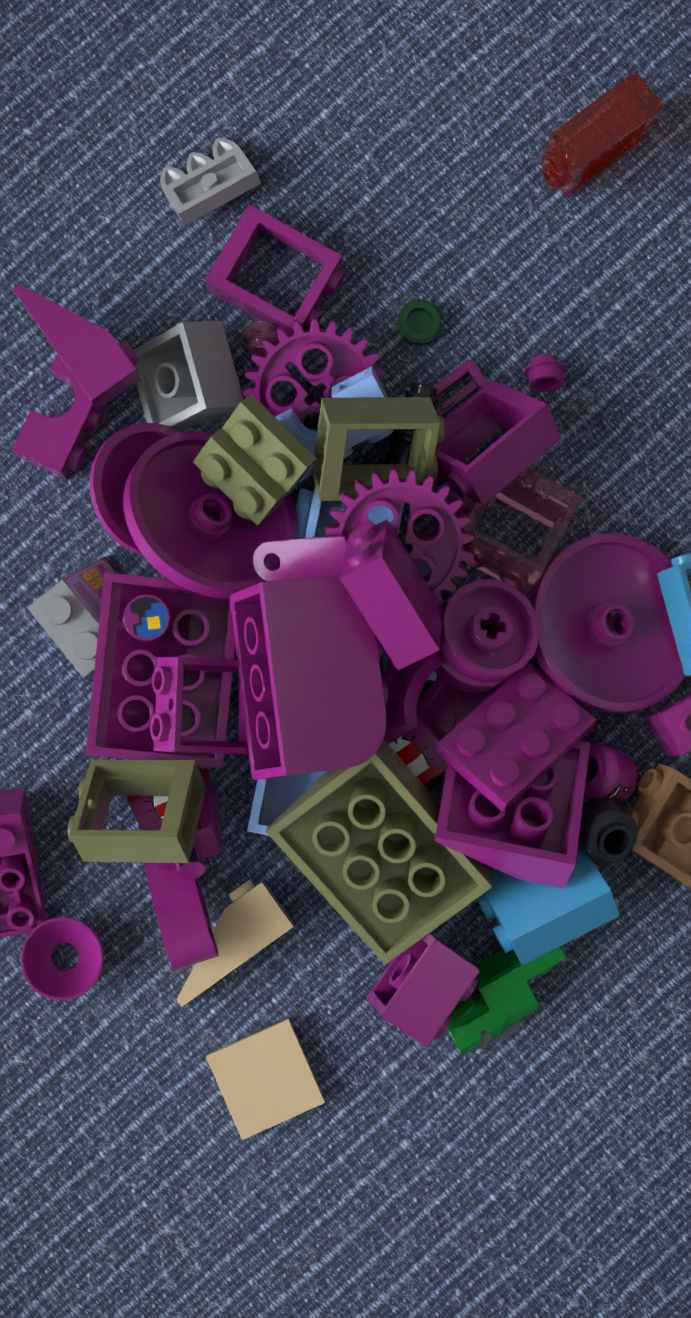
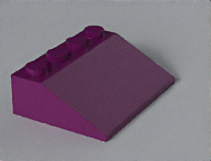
M104 572L85 755L130 760H196L197 765L200 767L223 768L225 753L154 751L150 724L156 707V694L152 687V676L157 667V657L234 660L235 638L230 598H214L200 595L175 584L169 579ZM137 596H156L166 604L169 610L170 621L168 628L160 638L154 641H139L133 638L124 626L123 616L125 608ZM184 670L181 740L226 741L233 673Z

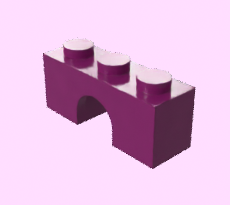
M57 354L50 370L56 379L74 388L75 399L73 405L65 414L58 417H47L30 410L12 451L19 458L67 479L71 470L76 472L80 468L87 452V447L83 446L89 431L95 432L99 428L106 408L103 406L99 409L95 408Z

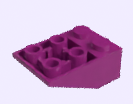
M24 788L0 791L1 938L30 933L37 925L47 920L34 828Z

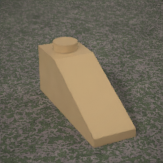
M249 879L228 894L233 902L224 909L213 930L219 956L194 965L176 999L181 1007L294 927V922L264 880L255 886L251 879Z

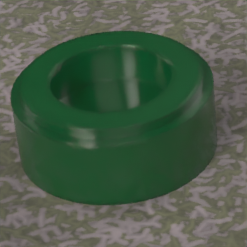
M420 299L413 300L401 309L398 316V331L407 343L413 346H425L432 343L440 333L442 317L440 311L433 303Z

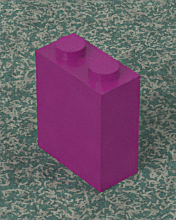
M388 519L376 525L370 522L359 526L349 535V539L346 541L340 580L397 670H400L440 650L443 609Z

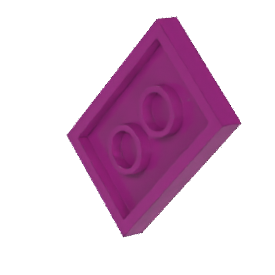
M528 662L437 743L435 753L498 809L505 812L593 729L597 720Z

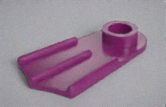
M341 535L264 542L254 552V569L265 581L315 577L340 578L347 537ZM270 553H274L280 558V568H275L270 564Z

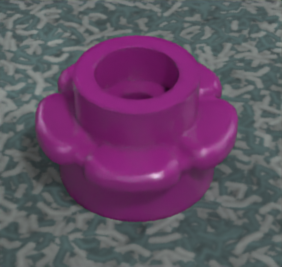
M543 354L532 359V363L525 367L524 374L529 380L530 389L537 392H551L560 389L564 385V373L568 371V367L564 362H558V358L555 355Z

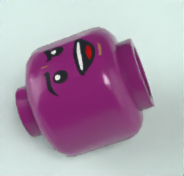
M599 743L590 745L584 799L589 800L593 797L610 798L618 804L623 803L630 797L637 782V767L633 759L625 752Z

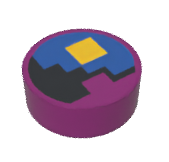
M137 596L125 608L123 616L124 626L133 638L143 642L154 641L160 638L168 628L170 621L169 610L166 604L156 596Z

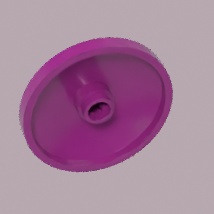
M182 432L169 435L153 443L145 450L129 473L123 495L124 515L136 546L148 562L162 575L175 584L200 595L214 598H230L229 595L260 582H266L254 569L253 555L257 547L264 542L298 539L297 514L290 494L271 515L257 526L251 519H244L235 512L233 501L220 488L207 485L201 477V470L193 463L207 441L214 434ZM270 553V564L275 568H280V558L276 554Z
M606 533L592 535L570 544L556 553L541 570L529 600L539 622L540 638L535 657L547 678L577 704L602 713L619 714L637 711L655 705L665 699L685 678L657 576L658 572L673 567L671 560L660 550L643 540L624 534Z

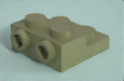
M250 394L239 403L224 426L210 437L193 463L201 470V477L207 485L220 488L233 501V508L240 517L248 520L251 519L258 526L282 504L317 458Z

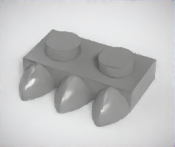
M217 138L213 145V160L201 153H190L187 159L188 174L173 167L163 168L160 177L161 187L184 226L261 184L256 170L235 142L225 138Z

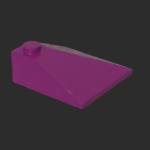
M455 716L453 729L461 721H463L465 717ZM579 741L505 812L498 809L447 763L434 841L519 880L565 888L576 865L590 743Z

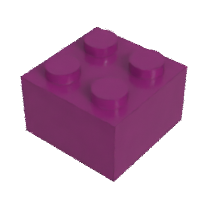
M430 932L390 962L366 998L381 1017L427 1048L432 1039L438 1040L446 1032L451 1022L449 1015L459 1000L463 1002L472 994L477 985L478 979L476 976L480 970L460 952Z

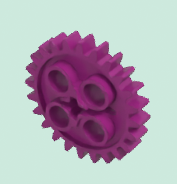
M317 317L312 318L310 329L306 330L303 329L300 321L296 319L294 320V333L290 335L281 326L277 328L279 342L275 343L268 338H264L262 344L268 353L263 355L253 352L251 359L259 366V369H246L245 377L256 382V384L245 387L243 395L249 396L252 394L274 417L293 408L303 425V420L309 413L320 412L321 398L316 395L311 399L307 398V385L286 368V363L292 362L312 385L317 386L321 382L325 384L323 394L325 398H332L333 386L371 367L379 358L377 351L367 354L362 352L368 342L365 336L356 342L351 341L352 326L349 325L341 334L336 333L335 319L330 320L326 330L320 329ZM318 348L326 353L328 362L323 368L312 370L305 366L302 357L309 349ZM373 368L379 379L386 375L385 368ZM282 380L289 381L295 386L297 394L290 401H279L274 397L271 390L275 383ZM382 385L385 392L388 394V387ZM368 439L362 442L366 444L368 442Z
M395 466L391 467L390 476L387 480H383L378 471L374 470L372 471V485L369 487L359 478L356 479L355 488L358 494L354 496L346 491L341 493L340 498L347 508L332 507L330 515L339 521L340 524L326 525L325 533L329 536L345 535L349 539V535L356 528L366 523H373L368 517V512L371 508L383 505L388 507L394 515L390 524L397 534L401 506L405 502L409 503L411 507L405 537L406 542L409 544H404V547L412 560L422 559L430 565V572L423 576L439 604L442 605L443 596L441 590L443 588L453 593H456L458 590L457 584L452 578L453 575L458 577H467L468 575L467 568L460 563V560H472L474 557L472 550L462 546V544L475 540L474 532L461 530L462 527L471 522V516L469 513H455L463 504L462 498L456 497L447 501L446 497L449 493L450 485L445 483L436 490L432 488L433 473H429L422 482L416 481L415 467L410 468L406 479L399 478ZM422 514H431L438 519L440 524L434 532L424 534L414 527V520Z

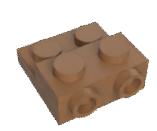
M659 763L656 769H649L642 775L638 783V790L641 792L640 796L632 808H625L634 818L638 828L637 841L631 852L691 888V779L678 770Z

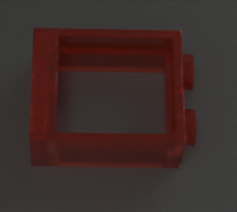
M637 71L549 135L541 161L543 167L541 172L551 188L554 190L560 188L568 198L650 136L663 109V105Z

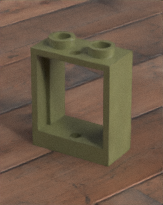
M321 398L314 454L317 460L314 462L312 470L319 500L342 501L340 497L343 491L356 496L358 494L355 488L356 479L359 478L369 487L372 485V471L377 470L382 479L387 480L389 479L392 466L396 467L399 478L406 479L410 468L415 467L416 481L422 482L429 473H433V481H435L438 473L435 450L437 443H442L444 439V420L441 415L437 416L431 398ZM414 429L408 464L343 465L347 430Z
M90 760L86 778H82L79 784V803L76 813L70 817L68 822L69 840L71 843H74L83 862L189 863L207 788L196 760ZM169 796L160 831L103 830L111 797Z

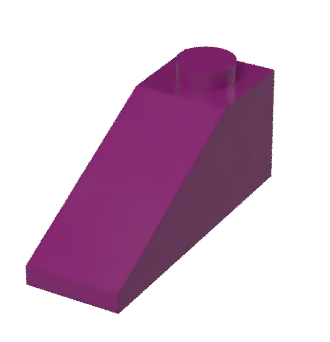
M22 285L13 290L96 409H99L141 379L135 368L141 361L126 340L118 344L107 330Z

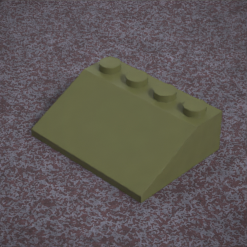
M384 739L376 753L364 763L354 767L329 770L324 773L266 829V833L384 965L492 888L493 867L434 841L440 803Z

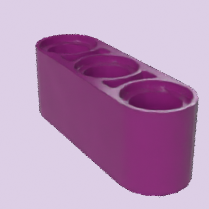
M144 863L163 944L172 969L177 971L218 957L219 952L199 877L185 880L179 877L177 868L163 871L160 870L157 863Z

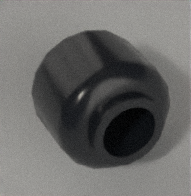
M593 797L583 802L578 846L593 861L603 864L615 863L625 858L633 850L637 841L638 828L634 818L615 800L610 798Z

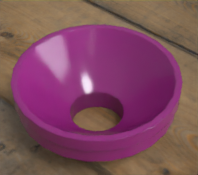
M71 917L51 918L37 925L26 937L20 956L21 970L30 987L43 997L60 1001L79 997L92 988L99 979L104 962L103 947L97 934L84 922ZM61 943H70L78 950L79 961L72 969H61L53 960V952Z

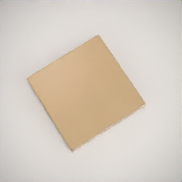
M289 1018L206 1055V1059L242 1140L325 1103L323 1094Z

